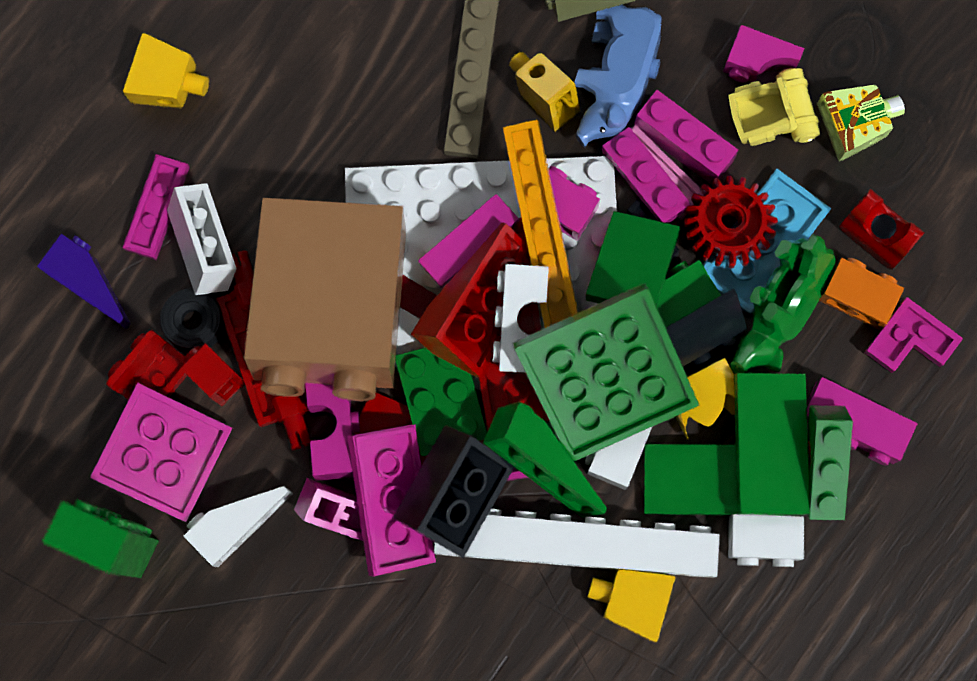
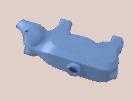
M618 5L597 11L596 19L606 20L596 23L592 42L607 44L602 58V68L591 67V70L579 68L575 79L576 87H582L595 95V103L585 112L576 132V138L583 147L594 139L608 137L611 140L624 131L627 123L644 98L649 78L656 79L660 59H656L661 38V15L654 13L648 8H628L624 5Z

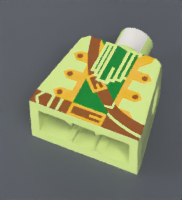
M876 85L828 91L823 93L817 102L839 161L887 137L893 129L890 119L905 113L904 104L899 95L883 100Z

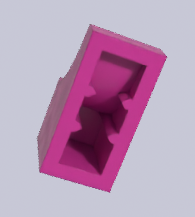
M741 25L723 72L728 73L733 80L738 82H755L757 76L768 70L796 68L804 48Z

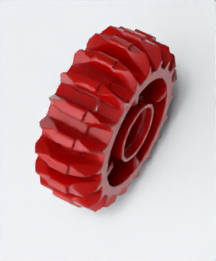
M731 175L726 177L725 185H722L718 178L713 179L712 188L703 184L700 188L702 195L694 193L691 197L694 205L687 206L685 213L691 217L684 220V226L693 228L687 232L686 238L687 240L698 239L692 249L696 252L704 248L706 251L702 259L705 261L710 258L711 254L716 256L715 266L718 267L721 265L723 258L727 259L729 268L735 267L736 258L739 259L743 266L748 265V254L753 259L758 260L761 257L759 249L767 251L771 245L767 239H773L776 235V231L770 227L776 225L778 219L769 215L775 209L774 204H763L769 195L767 192H764L758 196L756 194L759 187L757 183L752 184L750 189L744 187L746 184L745 177L739 180L738 185L733 184ZM727 215L735 217L739 222V227L734 229L726 227L722 222V217Z

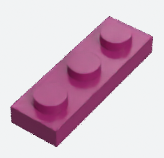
M630 127L602 145L604 154L657 221L669 224L683 214L687 206L691 205Z

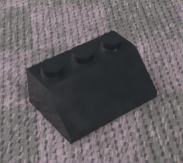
M733 288L666 328V331L682 367L690 362L696 367L712 357L709 351L720 345L725 350L739 342L741 339L738 334L746 330L747 327L737 293Z
M445 425L395 512L393 519L464 559L514 466L472 436Z

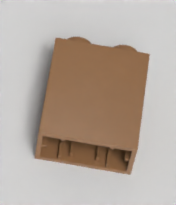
M276 198L262 199L244 356L253 380H262V391L276 396L294 397L304 394L305 383L333 385L332 394L338 398L351 401H368L375 398L376 388L393 389L406 243L403 206Z

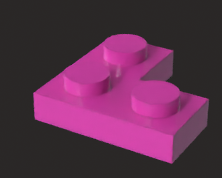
M906 297L893 313L888 324L881 329L864 353L891 373L896 371L912 348L941 367L963 338Z

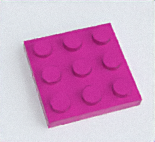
M137 383L90 478L187 522L233 428Z

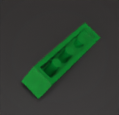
M517 402L497 409L483 442L486 446L581 518L605 514L607 509L605 504L547 423L536 415L530 406Z

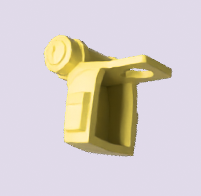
M788 68L776 75V82L761 84L759 81L751 82V84L735 88V92L728 95L732 118L743 144H750L751 146L760 145L775 140L776 135L791 133L794 142L806 143L820 135L818 117L815 116L807 89L808 82L804 78L801 68Z

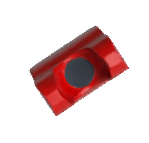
M870 189L848 214L839 228L886 268L892 270L925 232L914 223H908L883 202V198Z

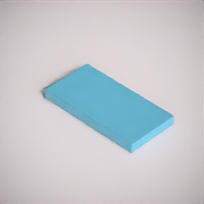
M778 169L774 171L757 193L758 196L764 192L768 193L769 196L763 204H774L775 209L769 215L778 219L777 224L770 227L776 231V235L773 239H767L771 244L767 251L759 249L761 257L758 260L753 259L748 254L749 263L746 266H743L738 258H736L734 268H729L727 259L724 258L719 267L715 266L717 257L712 254L703 263L705 270L719 293L723 295L734 288L742 311L749 316L754 310V305L750 302V296L754 288L757 286L765 288L773 271L781 266L780 258L775 256V250L782 240L796 241L801 238L809 239L831 210L828 205ZM738 220L733 224L731 229L739 227Z

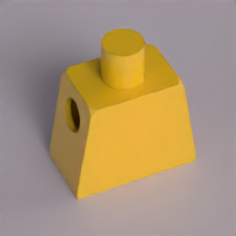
M142 33L123 93L131 103L182 108L188 93L203 97L206 95L209 77L195 74L196 63L190 54Z
M520 52L511 59L509 67L515 72L520 94L554 132L580 111L575 83L545 55L538 53L530 59L524 52Z
M617 569L613 583L593 577L587 598L607 603L603 618L649 641L657 642L675 576Z

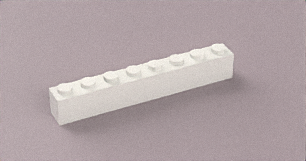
M491 509L465 557L612 570L623 569L648 573L715 578L717 577L720 534H712L711 527L690 526V532L676 531V524L655 523V529L641 528V521L620 520V526L606 525V518L585 517V523L571 522L570 515L550 514V520L536 519L535 512L516 511L515 517L501 516L502 510ZM435 543V555L459 557Z

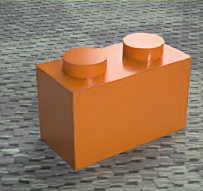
M841 258L836 263L833 275L819 301L881 330L888 324L904 287L898 285V281L888 274L879 273L877 275L867 270L866 265L857 259L847 258L846 260Z

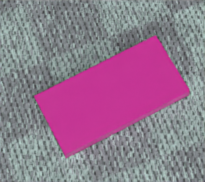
M415 424L347 436L368 575L375 577L435 563L433 541L393 519L395 512L422 467Z

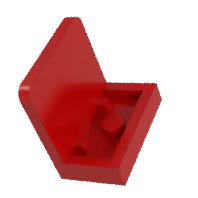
M150 330L147 334L141 333L132 343L130 348L132 352L124 361L119 360L112 366L108 372L109 379L106 385L124 396L127 400L130 399L137 383L170 397L188 376L181 369L185 364V356L153 330Z

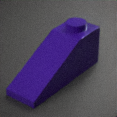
M61 234L37 267L125 329H128L131 323L97 259L89 253L91 246L75 235L70 240Z

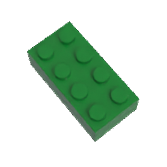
M76 499L74 504L61 502L42 543L109 574L141 578L159 540L150 536L153 530L142 524L128 519L125 520L121 518L122 515L105 507Z

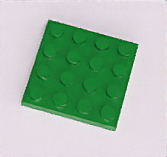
M645 283L513 343L514 349L560 443L573 461H577L699 406Z

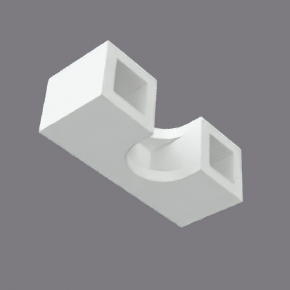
M506 264L505 271H498L497 292H504L503 306H496L495 327L502 328L501 342L494 341L493 362L500 363L499 371L526 373L513 343L529 335L520 329L517 315L521 307L527 303L546 302L549 267Z

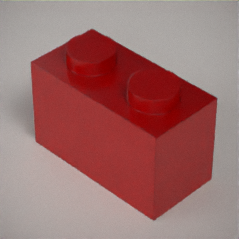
M206 343L201 348L199 346L193 348L184 358L185 364L181 369L221 407L245 384L244 380Z

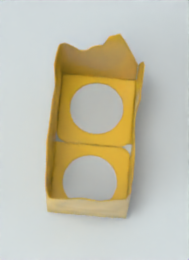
M725 358L687 377L699 406L675 416L686 439H688L686 424L689 417L699 424L710 427L716 421L723 408L732 415H735L734 374Z

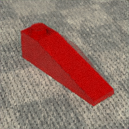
M501 223L428 305L411 335L432 354L475 377H481L493 357L494 341L500 342L501 338L497 336L499 327H495L496 306H503L504 292H497L498 271H505L506 264L521 265L527 243L507 223Z

